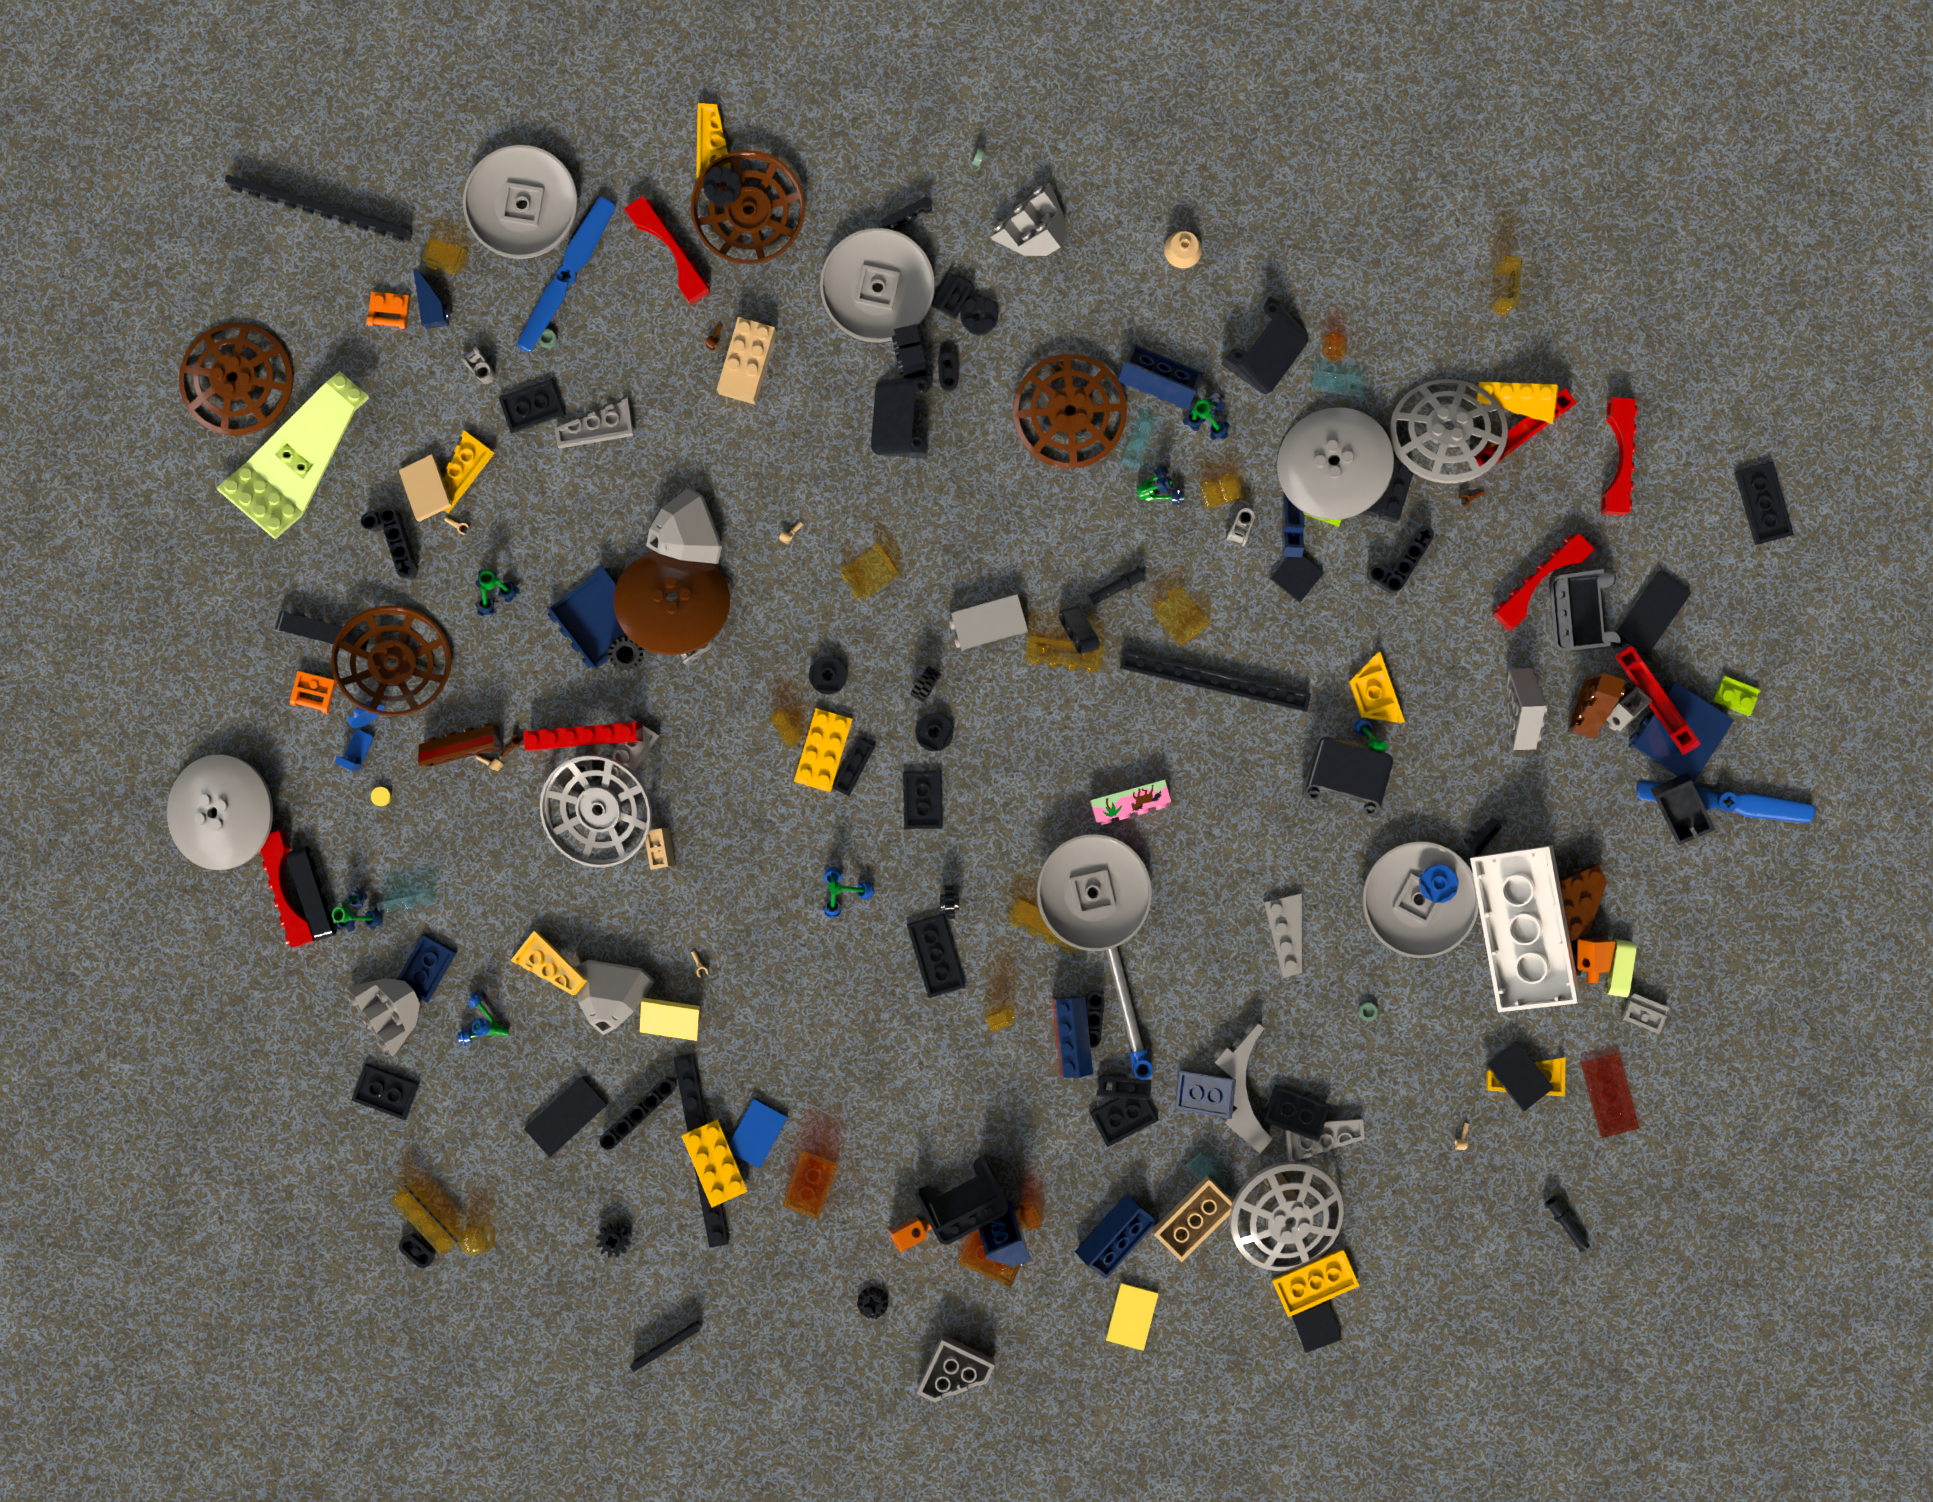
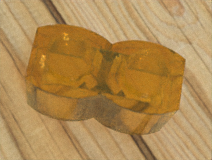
M428 238L422 260L431 269L437 270V267L450 275H455V273L461 274L468 252L459 246Z
M1229 473L1221 476L1219 481L1214 482L1213 479L1202 482L1199 491L1205 510L1228 504L1244 497L1237 475L1232 476Z
M779 708L769 715L771 725L779 731L780 738L786 746L793 748L803 742L801 732L793 726L792 719L785 710Z
M1007 1005L986 1012L985 1018L991 1033L1013 1025L1015 1015L1012 1007L1007 1008Z

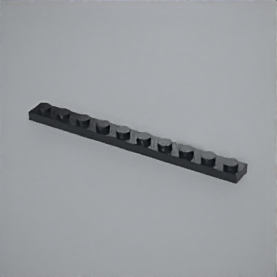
M226 175L224 181L234 192L242 193V191L248 192L249 196L260 199V196L265 197L270 203L278 204V202L284 203L285 207L293 210L298 207L304 213L310 215L318 213L320 217L331 221L334 218L346 226H349L351 223L363 231H368V229L374 230L375 234L385 237L387 234L399 242L404 240L410 241L412 233L406 228L234 176Z
M1127 650L1123 651L1120 664L1121 670L1302 712H1307L1311 693Z
M693 1053L674 1056L687 1132L707 1124ZM695 1169L709 1248L728 1245L729 1240L722 1203L711 1208Z

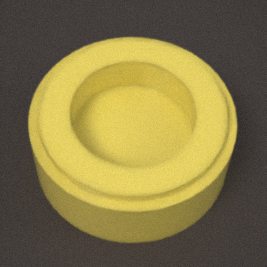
M377 787L371 793V800L377 806L389 804L392 798L390 790L385 787Z

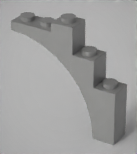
M1255 1022L1254 1025L1250 1023L1244 1030L1246 1034L1242 1039L1237 1038L1234 1041L1231 1051L1226 1046L1223 1049L1221 1047L1218 1048L1213 1054L1215 1057L1213 1061L1230 1075V1079H1236L1232 1119L1224 1118V1123L1256 1151L1261 1153L1271 1142L1272 1138L1256 1119L1250 1106L1246 1089V1069L1249 1055L1255 1041L1264 1030L1260 1024Z

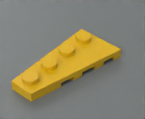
M698 103L696 180L713 161L728 154L717 104ZM726 163L723 167L731 168V163Z
M1479 382V387L1488 392L1502 409L1554 424L1558 385ZM1478 393L1477 401L1485 405L1492 404L1484 395Z
M465 430L461 435L460 444L454 450L455 455L451 463H448L447 472L443 479L452 503L451 507L444 510L448 514L495 454Z
M533 931L511 959L512 962L548 980L571 995H576L587 982V979L538 931Z
M1566 1057L1535 1062L1536 1066L1554 1087L1546 1095L1565 1096ZM1486 1071V1090L1507 1092L1491 1071Z

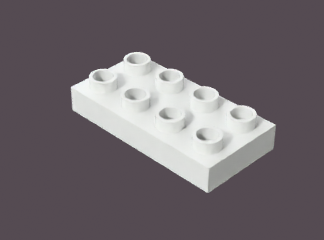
M1553 845L1470 858L1498 1012L1578 1003L1581 997Z

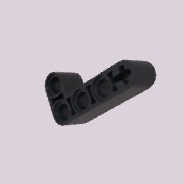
M386 506L363 514L361 525L365 529L372 532L384 531L397 574L408 580L414 579L418 574V568L400 513L396 509ZM393 512V518L388 521L387 515ZM375 518V524L370 527V519ZM399 530V536L393 539V532ZM404 548L405 554L399 557V550ZM406 566L410 568L408 574L404 573L407 570Z
M1422 526L1417 529L1392 569L1390 570L1384 565L1376 564L1368 570V580L1388 593H1395L1401 590L1433 540V529L1429 526ZM1425 532L1426 538L1423 539L1420 543H1418V541L1422 537L1421 533ZM1410 547L1417 550V556L1410 554ZM1400 563L1407 566L1406 573L1399 569ZM1374 569L1380 571L1381 577L1379 579L1374 577ZM1390 579L1397 582L1396 589L1390 587Z

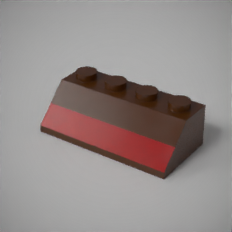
M486 723L480 725V729L466 728L461 730L462 733L455 735L452 732L444 734L441 739L436 740V737L425 739V743L419 744L418 764L419 766L432 767L501 749L503 745L498 726Z

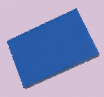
M754 1098L729 1143L732 1154L760 1169L788 1116Z

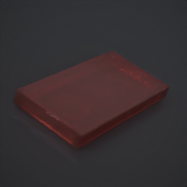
M1619 1053L1580 1062L1600 1137L1605 1138L1639 1129Z

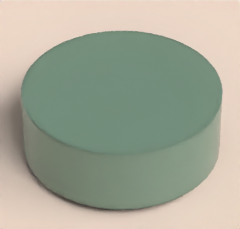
M978 147L972 165L980 166L986 151L985 148Z
M546 328L538 342L544 348H552L557 343V335L553 330Z
M1363 1002L1358 1008V1014L1361 1019L1372 1021L1378 1015V1008L1372 1002Z

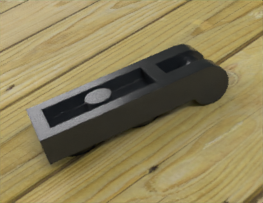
M924 197L881 220L883 228L894 231L900 227L901 223L905 221L908 223L912 222L921 213H930L932 211L931 199Z
M1098 1076L1099 1089H1097L1096 1096L1151 1100L1152 1080ZM1108 1083L1112 1084V1090H1106Z

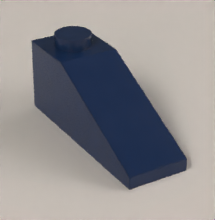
M417 268L413 269L422 326L426 329L449 326L448 320L451 319L449 309L443 304L423 274Z

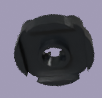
M715 166L711 168L703 180L704 193L708 200L716 206H728V204L737 201L741 195L742 186L740 178L731 168ZM725 182V185H728L727 189L718 190V184Z
M985 297L968 299L961 309V323L972 335H986L997 325L998 310L994 302ZM979 311L985 315V318H981V321H977V318H974V314H977Z
M824 656L815 661L810 667L809 681L819 693L832 695L843 689L847 682V670L837 658ZM830 670V673L834 675L833 679L830 678V681H826V678L823 677V673L826 674L825 671Z
M938 713L928 714L922 717L916 725V739L925 750L931 752L941 751L951 743L953 727L945 716ZM937 727L939 729L937 732H940L939 736L930 737L931 733H929V730Z

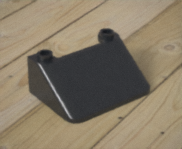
M1269 297L1264 304V312L1272 320L1249 352L1246 353L1238 348L1232 349L1221 364L1262 394H1269L1274 390L1308 343L1307 333L1281 304L1272 297Z
M932 377L888 379L877 383L871 436V449L875 454L927 459L926 441L922 437L912 436L916 393H927L933 388Z
M1592 570L1557 575L1551 579L1549 588L1554 644L1559 651L1622 647V639L1618 633L1605 632L1602 589L1610 588L1615 584V570Z
M1331 737L1321 738L1317 743L1304 775L1302 798L1316 800L1320 797L1322 790L1364 801V813L1377 818L1393 767V757L1385 752Z
M985 1154L974 1161L973 1168L977 1176L939 1196L930 1186H923L916 1190L915 1196L938 1241L944 1245L951 1244L997 1220L1008 1211L1006 1198Z

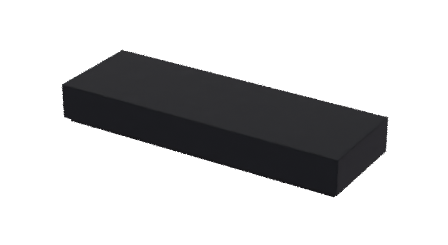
M858 737L832 787L833 789L850 796L875 745Z

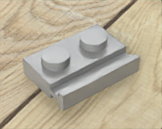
M1631 993L1630 1000L1627 1002L1621 1019L1660 1034L1667 1017V1011L1670 1008Z

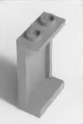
M1018 594L951 613L952 618H949L951 630L955 629L957 634L954 637L956 647H960L961 651L1014 635L1028 633Z

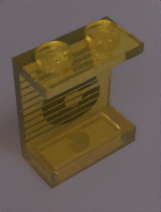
M1503 256L1494 266L1493 274L1508 275L1506 298H1499L1490 307V311L1495 312L1496 315H1506L1519 303L1523 258Z
M879 543L873 545L870 551L846 567L841 566L842 573L839 574L845 584L849 582L852 586L850 591L855 599L860 598L861 601L900 577Z
M1175 587L1168 593L1169 598L1165 601L1160 599L1153 605L1154 609L1151 612L1179 648L1211 623L1208 617H1204L1185 594L1184 587H1181L1179 590Z

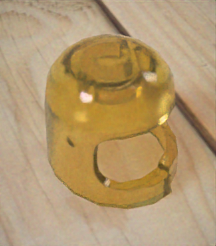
M475 1225L463 1231L459 1243L463 1252L473 1256L490 1251L494 1247L495 1239L494 1234L488 1227ZM484 1231L490 1234V1245L487 1249H485L487 1246V1236Z

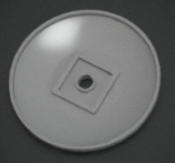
M513 145L500 148L483 158L471 172L463 194L464 215L474 236L490 251L508 258H533L554 249L571 230L577 214V190L567 168L551 153L528 145ZM520 201H527L526 208H518Z
M866 229L846 237L830 252L821 273V297L829 317L842 331L862 341L878 343L892 341V336L895 335L894 329L914 324L918 326L927 315L934 297V274L926 254L912 239L890 229ZM877 283L882 284L883 290L881 292H874L873 286Z
M1340 407L1316 411L1295 424L1283 440L1277 460L1279 482L1287 498L1304 513L1325 520L1350 518L1369 509L1386 491L1394 467L1392 445L1384 429L1367 414L1354 409ZM1331 457H1338L1340 459L1339 463L1331 465L1329 463Z
M210 755L194 761L180 773L169 794L167 821L170 834L180 852L191 862L203 868L227 870L245 864L261 850L271 830L273 804L266 782L252 765L234 756ZM214 807L217 809V816L215 818L211 813Z
M1097 834L1079 836L1057 847L1049 855L1041 868L1036 890L1040 914L1050 931L1064 943L1086 951L1109 950L1132 938L1147 918L1152 897L1149 874L1140 857L1125 843L1109 836ZM1091 887L1097 890V896L1094 899L1090 898L1087 893Z
M1410 842L1389 850L1372 866L1363 887V911L1371 931L1386 947L1408 957L1430 958L1454 949L1470 933L1478 915L1479 904L1472 871L1456 853L1435 843ZM1434 864L1445 865L1456 873L1459 886L1456 895L1451 900L1444 903H1436L1423 896V903L1420 905L1415 904V895H1422L1419 888V878L1427 867Z

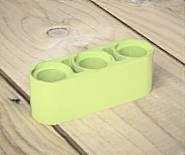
M1614 939L1616 944L1611 968L1607 975L1608 988H1605V992L1609 995L1628 997L1636 956V943Z

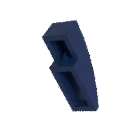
M1283 497V557H1302L1304 551V513L1293 505L1287 497Z

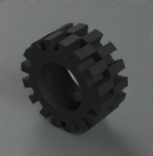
M619 635L618 638H614L612 643L609 644L608 656L615 668H619L621 671H631L630 669H635L637 665H640L643 659V648L635 644L627 635ZM622 646L632 648L633 655L630 659L623 660L619 657L618 651Z
M928 666L916 682L910 695L923 703L937 684L941 673Z

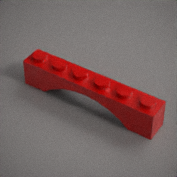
M641 196L625 207L627 215L637 229L656 236L672 251L678 267V287L690 305H693L710 292L707 288L710 286L704 276L699 277L697 274L699 269L693 261H688L686 258L688 253L682 245L678 247L675 242L678 239L672 230L667 231L664 227L667 224L661 215L657 216L654 210L656 208L651 200L646 201Z
M1566 388L1557 394L1554 420L1577 404ZM1527 416L1508 431L1503 453L1496 464L1550 423ZM1491 443L1474 456L1479 467L1493 456L1499 445Z
M1612 397L1607 401L1606 421L1611 426L1617 439L1619 462L1614 480L1602 494L1601 514L1624 516L1632 509L1630 492L1633 490L1631 473H1633L1635 466L1634 462H1632V455L1636 448L1635 443H1633V437L1637 429L1636 424H1634L1638 411V406L1635 405L1636 399Z
M1580 533L1574 536L1571 534L1562 541L1564 545L1560 549L1555 548L1549 554L1550 559L1546 563L1542 561L1535 568L1537 571L1533 575H1527L1521 581L1523 585L1519 589L1515 587L1508 594L1510 598L1506 602L1502 600L1495 606L1494 609L1496 611L1492 615L1508 631L1514 629L1527 616L1531 595L1545 576L1557 568L1582 563L1595 550Z
M1633 646L1616 655V659L1634 685L1652 699L1648 705L1682 754L1685 755L1701 745Z
M640 722L523 731L524 749L526 751L643 742V729Z
M276 831L269 834L259 853L262 854L264 860L262 865L269 876V887L275 895L274 904L276 908H279L281 915L279 917L280 923L286 931V942L291 948H295L315 940L311 934L307 918L297 909L287 891L285 866L287 853L290 852V845L286 832Z

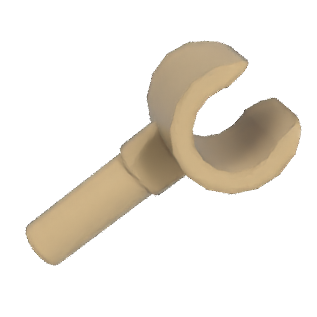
M448 517L444 519V521L457 528L458 532L462 535L466 534L461 532V526L465 525L470 528L466 523H458Z
M799 522L789 533L783 530L779 536L780 541L789 543L795 532L803 526L802 522Z
M480 755L476 756V759L484 762L490 769L499 771L504 765L497 758H494L491 762Z
M696 951L691 952L698 967L697 976L702 977L699 973L700 969H704L708 975V967L702 964Z
M1464 1123L1461 1139H1455L1456 1150H1465L1468 1147L1467 1132L1469 1124Z

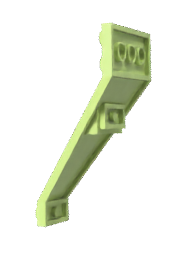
M339 371L243 466L217 487L218 491L270 536L277 539L301 518L306 511L354 412L369 399L368 395ZM299 467H304L305 469H304V470H299L298 468H299Z

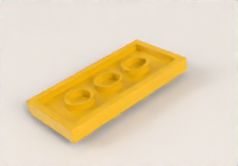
M815 709L794 782L831 792L853 719Z
M718 1119L681 1135L711 1208L747 1192Z
M1343 1249L1272 1279L1288 1317L1359 1286Z

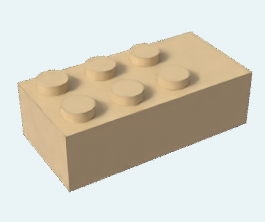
M738 317L717 387L719 395L756 405L777 334L775 327Z
M1206 1175L1153 1228V1233L1183 1262L1230 1215L1234 1201Z

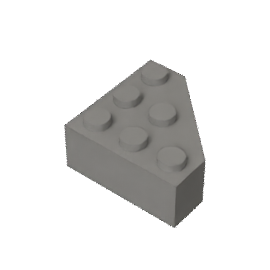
M1532 668L1509 669L1506 683L1507 691H1509V739L1513 750L1536 749L1538 741L1541 740L1540 730L1541 727H1544V713L1548 709L1547 702L1543 699L1542 688H1539L1538 677L1535 676Z
M942 1334L917 1387V1394L937 1402L942 1400V1398L962 1393L972 1387L987 1384L995 1367V1359Z

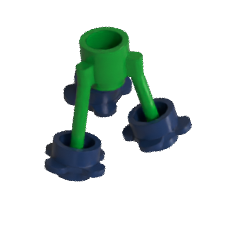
M1214 393L1213 396L1198 401L1195 404V409H1191L1187 417L1183 418V424L1189 425L1193 431H1197L1201 423H1204L1206 418H1208L1212 423L1210 438L1212 440L1217 438L1226 439L1230 424L1228 422L1215 421L1212 417L1217 411L1224 410L1225 403L1220 399L1221 395Z
M1160 464L1158 465L1159 468L1154 470L1156 476L1142 481L1141 485H1137L1139 499H1146L1147 502L1172 499V505H1178L1181 508V503H1184L1186 498L1184 491H1180V486L1172 490L1171 495L1173 480L1169 475L1170 471L1166 467L1162 468ZM1157 480V485H1153L1152 482ZM1155 489H1158L1161 493L1166 492L1167 494L1163 496H1153L1155 494Z
M481 569L478 572V580L475 582L476 586L482 591V598L475 603V606L478 608L477 614L484 616L496 613V608L493 606L494 600L487 598L486 590H493L496 585H499L498 595L504 597L505 601L509 603L519 594L520 589L515 587L511 581L502 583L497 578L495 572Z
M357 886L351 888V892L347 894V901L340 902L338 904L339 907L334 908L332 911L333 922H337L339 930L347 929L350 932L355 929V920H364L371 930H374L376 926H381L383 923L380 908H375L374 911H367L365 916H357L356 913H353L352 909L347 907L350 904L353 907L362 908L364 900L367 899V894L359 890Z

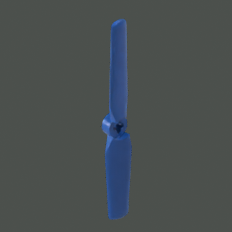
M600 196L566 248L563 266L558 269L557 277L544 290L517 342V346L521 350L526 352L532 351L563 302L568 286L576 282V273L588 263L616 208L615 203L607 197ZM569 271L571 278H566L564 280V276L562 274L568 273Z
M1639 781L1637 785L1638 798L1656 802L1650 789L1663 783ZM1695 786L1706 810L1719 808L1722 811H1734L1744 817L1810 823L1815 815V806L1812 804L1752 793L1735 795L1731 792H1723L1719 794L1706 787ZM1728 798V800L1731 801V804H1728L1726 807V804L1723 803V800Z

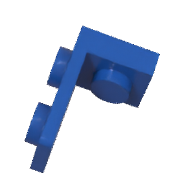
M357 729L344 757L337 756L334 763L351 771L359 772L374 740V736Z

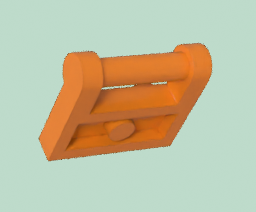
M371 292L367 325L396 326L400 329H407L410 296ZM376 312L399 314L401 317L400 319L376 317Z
M297 671L290 704L318 709L322 713L328 714L331 708L336 681ZM305 692L324 697L323 703L302 698L300 693Z

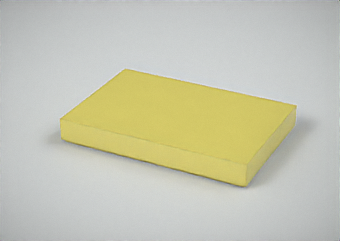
M642 998L640 1032L697 1041L700 1006Z
M1120 1282L1106 1341L1144 1351L1158 1292Z

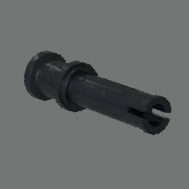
M1139 566L1126 575L1122 574L1117 581L1089 594L1093 605L1095 606L1097 603L1125 588L1130 590L1133 585L1141 581L1145 582L1146 579Z
M1558 1195L1551 1197L1544 1203V1206L1550 1209L1554 1215L1555 1222L1562 1225L1578 1248V1251H1586L1584 1247L1588 1249L1590 1244L1570 1218V1211L1565 1209Z

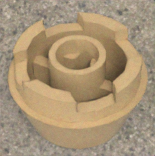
M1175 232L1166 240L1164 246L1165 257L1175 267L1189 268L1195 265L1201 257V242L1191 232Z

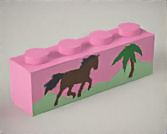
M1165 780L1090 800L1095 822H1100L1101 825L1111 823V819L1119 817V820L1129 818L1130 813L1137 812L1138 815L1149 812L1148 808L1156 806V810L1168 807L1167 803L1171 802Z

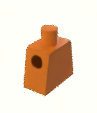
M1602 938L1578 939L1577 968L1587 972L1586 982L1597 984L1599 973L1610 971L1616 941Z
M915 1217L889 1229V1233L896 1248L903 1252L928 1238L926 1231L932 1229L927 1218L920 1221L918 1217ZM917 1228V1232L912 1234V1230Z

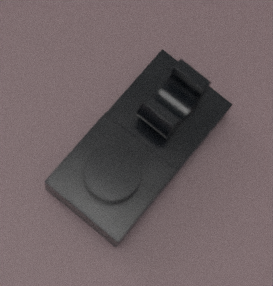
M1492 817L1490 821H1486L1482 825L1479 835L1475 831L1470 832L1474 840L1468 841L1466 838L1464 839L1465 844L1474 855L1478 856L1502 828L1500 822Z

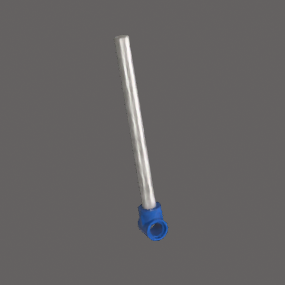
M1115 947L1106 950L1132 1049L1129 1056L1135 1076L1142 1080L1148 1079L1152 1075L1153 1067L1148 1050L1143 1049L1118 949ZM1141 1064L1148 1066V1070L1144 1074H1140L1137 1071L1138 1066Z

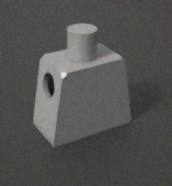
M1638 687L1617 704L1611 715L1606 719L1609 728L1621 731L1636 718L1652 699ZM1629 704L1634 705V709L1632 711L1627 709V706Z

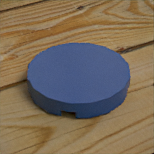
M371 701L364 703V705L369 707ZM380 701L377 710H385V706L382 703V701ZM357 707L353 711L354 715L348 717V723L352 728H360L371 723L380 715Z
M1439 864L1429 866L1422 872L1419 878V888L1422 895L1432 902L1444 903L1451 900L1457 893L1459 880L1456 873L1448 866Z

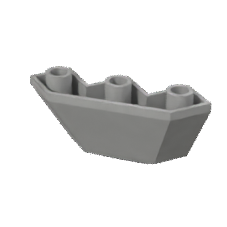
M1048 183L1045 186H1038L1026 201L1017 205L1013 213L994 227V232L991 235L992 240L1024 256H1047L1061 248L1066 239L1065 218L1052 185Z
M687 488L665 505L649 529L646 546L659 554L679 560L717 564L722 544L703 495Z
M586 960L575 967L587 979V982L577 993L578 1003L588 1022L602 1035L614 1030L635 1011L642 998L645 997L655 982L642 968L593 960Z
M388 978L348 987L347 990L350 996L347 998L353 1007L356 1006L363 1016V1023L367 1029L372 1030L378 1039L380 1049L383 1052L387 1051L391 1056L395 1055L417 1023L420 1003L415 991L405 981Z

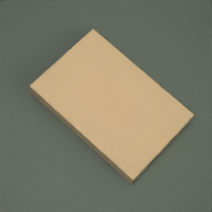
M431 454L399 470L417 521L420 522L452 506L434 455Z

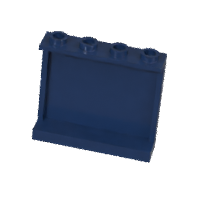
M603 566L597 568V573L552 607H546L549 610L548 616L554 623L556 621L561 626L559 628L560 632L565 638L569 637L572 643L570 645L577 653L581 652L584 656L582 661L588 668L592 667L593 669H597L609 660L608 649L612 640L618 638L619 635H626L621 629L614 611V592L617 583ZM622 646V647L619 649L618 652H620V651H621L622 649H624L626 646Z
M1677 682L1666 684L1662 689L1701 745L1683 755L1652 710L1649 716H1645L1641 720V728L1630 737L1629 741L1631 743L1628 747L1637 749L1678 777L1688 773L1694 783L1734 719Z

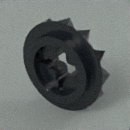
M869 1287L860 1293L857 1300V1308L861 1315L868 1319H877L886 1312L888 1298L881 1289ZM870 1296H872L875 1302H878L875 1305V1311L871 1306L867 1305V1303H870Z

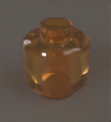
M1337 331L1326 335L1322 342V355L1332 362L1339 361L1347 354V338Z
M1030 1200L1019 1205L1020 1209L1016 1212L1021 1227L1028 1229V1231L1041 1227L1044 1215L1040 1205L1036 1202L1031 1203Z

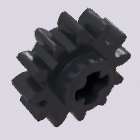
M954 885L944 886L945 894H940V910L945 911L946 919H955V911H959L960 908L959 893H954Z
M619 1222L614 1227H612L611 1223H608L606 1228L602 1227L600 1229L602 1234H598L596 1239L601 1241L596 1247L602 1246L601 1254L607 1251L608 1258L613 1253L618 1258L620 1251L622 1253L627 1251L625 1246H629L631 1242L626 1239L631 1234L624 1233L626 1226L620 1229ZM611 1237H612L613 1239H617V1242H616L615 1244H614L613 1241L610 1242L609 1239H610Z

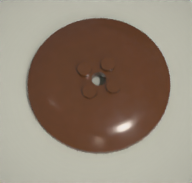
M656 551L644 554L633 561L620 576L614 592V611L623 632L638 646L664 655L685 654L708 644L719 634L725 625L730 609L729 588L717 566L713 563L679 560L659 554ZM669 594L677 596L673 601H669L666 597Z

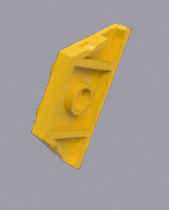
M1381 652L1376 653L1349 681L1361 718L1403 723L1405 721Z

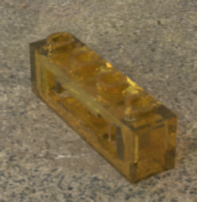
M1028 636L1025 660H1028V664L1039 665L1040 662L1047 663V667L1053 668L1064 665L1066 669L1075 671L1078 668H1085V672L1096 673L1097 670H1101L1104 646H1099V649L1094 650L1093 653L1082 654L1081 660H1089L1090 663L1081 662L1076 658L1037 655V653L1046 655L1047 651L1046 646H1037V644L1049 645V648L1077 652L1070 641Z

